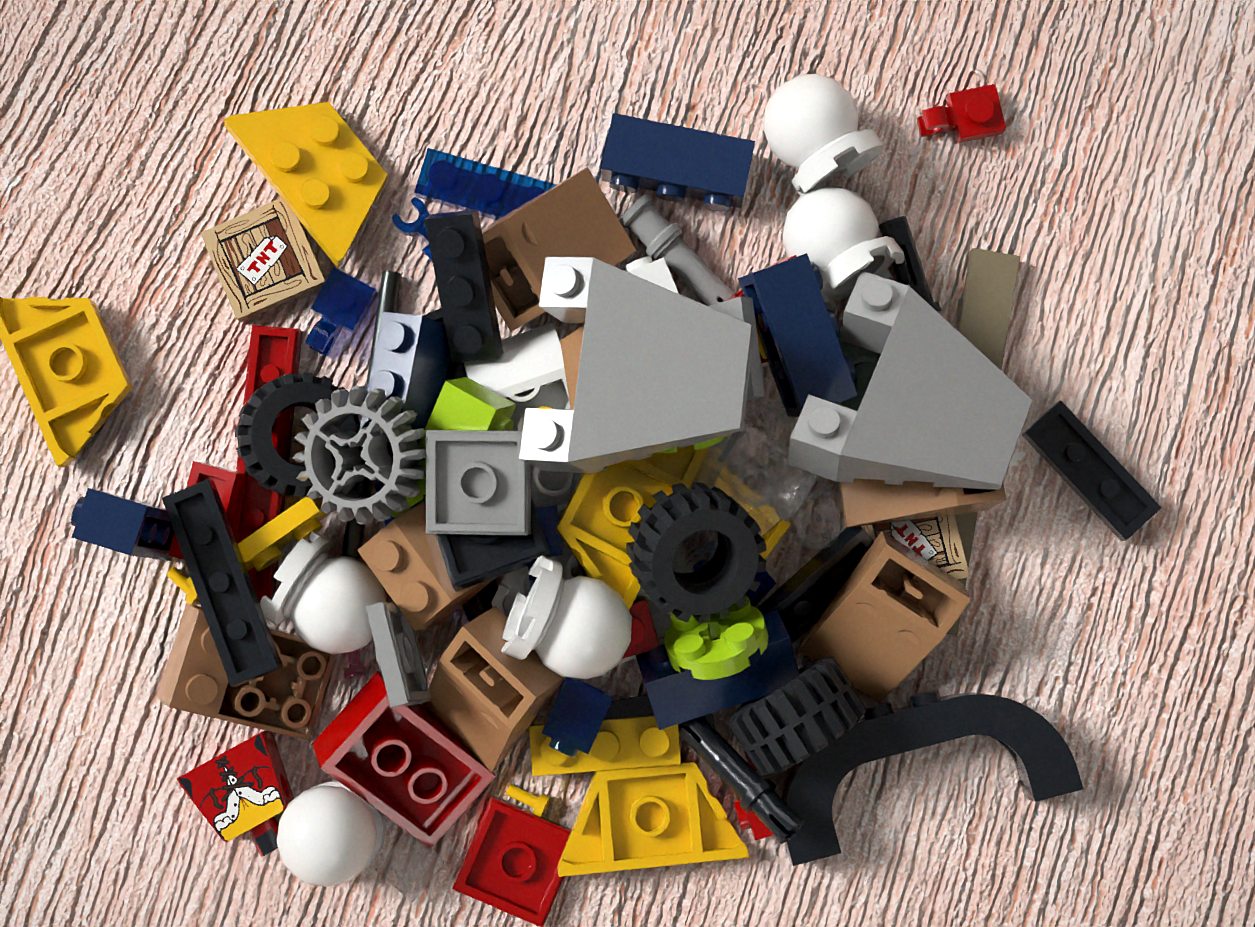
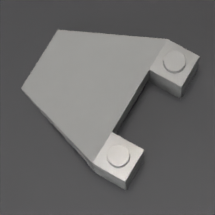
M545 257L539 307L563 323H584L574 410L526 408L519 460L544 471L592 474L606 470V466L630 459L637 461L652 456L651 453L678 446L683 448L743 431L755 327L596 258Z
M861 270L844 310L841 341L879 353L881 356L858 411L808 394L790 437L788 465L836 482L853 483L854 478L880 479L884 480V484L902 485L903 481L933 482L934 487L1000 490L1033 400L910 286Z

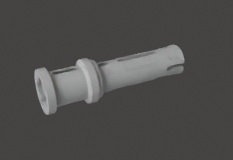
M648 193L636 201L619 219L623 228L627 227L647 247L645 253L655 260L659 257H664L670 269L683 280L706 306L720 303L719 297L726 301L735 294L680 238L683 233L680 230L681 227L677 223L670 224L651 204L653 198Z

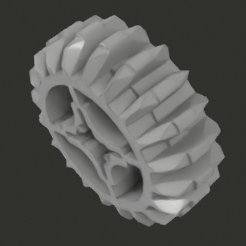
M355 386L351 388L349 393L345 389L334 391L331 394V400L320 399L315 403L318 414H306L302 418L310 432H299L294 437L299 443L305 445V451L296 453L293 457L298 462H305L306 471H302L296 479L302 482L311 480L313 486L309 489L306 497L316 499L323 496L321 511L330 513L337 509L338 520L347 522L355 517L357 523L367 524L372 522L374 517L378 521L391 518L392 510L400 512L409 506L406 497L412 498L419 495L421 489L414 479L426 478V468L418 464L419 459L426 458V448H418L417 439L425 437L426 430L423 428L413 430L410 426L415 421L418 413L410 410L400 414L403 399L396 396L386 400V391L384 389L375 388L371 389L368 393L365 386ZM353 414L364 415L372 419L369 426L361 428L358 433L353 430L345 431L340 428V425ZM389 440L392 446L393 458L390 456L388 452ZM359 446H362V447H363V450H362V451H360V450L358 449ZM332 454L334 455L336 460V468L334 467ZM362 458L366 461L365 464L361 463ZM365 477L370 480L379 479L385 484L375 495H365L353 490L354 485L357 482L363 481Z

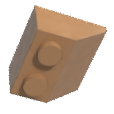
M425 501L393 519L357 550L415 631L441 624L495 579H490L457 592L453 589L436 534H426Z

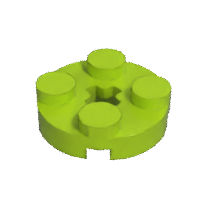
M744 595L748 602L742 608H739L736 604L728 608L730 616L720 620L715 613L710 614L709 623H698L692 615L689 622L680 621L672 613V625L667 629L664 638L671 666L679 673H681L680 667L691 670L693 678L701 680L728 677L749 667L750 661L748 657L754 654L758 648L762 655L767 648L769 639L763 615L759 609L751 605L748 596Z

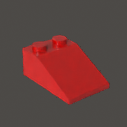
M379 671L373 675L312 743L322 770L430 849L496 777L494 772L491 773L422 705L390 707L383 675Z

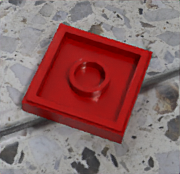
M492 795L452 889L536 926L544 927L564 879V876L559 877L557 866L572 829L544 817L541 818L528 810Z

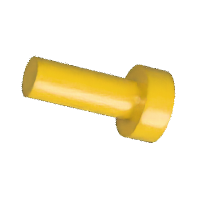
M176 567L171 568L167 573V577L187 595L185 601L189 604L199 605L200 601L187 583V578Z
M510 784L506 791L507 796L534 808L533 814L541 818L551 800V797L544 793L538 797L513 784Z

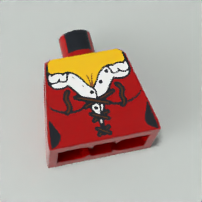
M271 731L260 732L177 778L180 786L224 842H228L248 831L261 857L278 848L277 834L279 824L275 815L285 811L288 804L294 800V796Z

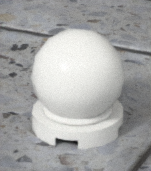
M800 74L779 86L765 106L763 130L771 150L784 164L799 169L791 182L800 197L805 193L825 187L824 182L841 172L846 179L851 178L880 154L878 149L884 147L874 129L858 131L859 113L853 97L835 79L818 74Z
M820 187L801 195L787 212L783 231V242L787 255L791 257L808 254L810 262H813L821 273L823 289L820 291L826 308L832 312L836 311L837 308L835 302L846 297L850 298L861 270L890 279L892 275L887 268L894 261L896 264H900L905 260L904 253L894 238L887 236L878 238L879 226L872 207L856 192L842 187Z
M312 531L309 536V542L302 538L275 573L274 578L282 583L272 600L267 596L262 597L260 601L264 617L275 625L281 623L285 618L291 617L296 633L311 648L333 655L357 651L373 639L365 606L387 602V595L380 581L365 563L347 556L330 558L331 542L317 532Z
M540 556L528 572L530 575L537 577L528 596L518 593L515 598L502 639L508 642L505 643L501 652L522 660L527 657L531 650L535 649L543 665L562 677L587 679L606 674L620 663L631 642L632 616L621 594L598 579L579 576L563 581L561 563L545 556Z
M332 780L305 790L288 804L279 820L277 845L283 863L294 876L310 885L333 887L350 882L373 863L384 844L386 823L381 812L339 781Z

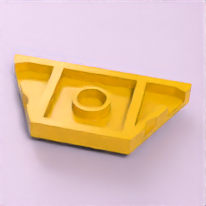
M330 102L230 115L225 118V128L335 266L338 268L343 265L347 258V252L358 231H361L374 201H377L387 182V173Z
M0 297V339L56 466L64 468L71 464L133 386L95 301L90 298H64L62 300L50 299L48 297H28V299Z
M694 444L683 448L677 446V452L675 453L655 452L651 453L652 456L637 461L630 459L606 466V470L592 474L582 473L554 529L590 578L602 580L620 593L628 610H630L641 587L629 567V563L632 560L626 554V543L634 542V539L628 533L631 522L640 524L642 517L637 511L643 504L651 508L656 503L652 495L660 490L668 496L673 493L672 485L683 483L689 489L709 447L694 450Z
M684 761L680 765L595 771L557 869L559 877L749 858V853L744 842L741 841L728 820L727 814L718 799L715 798L708 787L707 781L694 761Z

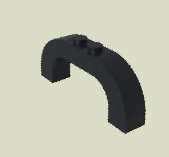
M936 689L910 696L912 705L893 709L891 702L866 707L867 710L864 713V717L853 728L819 752L792 767L783 790L782 799L798 816L803 818L804 824L798 830L794 827L793 830L796 834L785 842L789 861L795 866L841 854L832 818L833 798L842 779L851 770L864 763L965 736L986 735L998 741L1011 755L1017 768L1024 797L1038 802L1083 790L1076 762L1068 745L1051 723L1033 709L1008 698L973 692L940 697L939 690Z

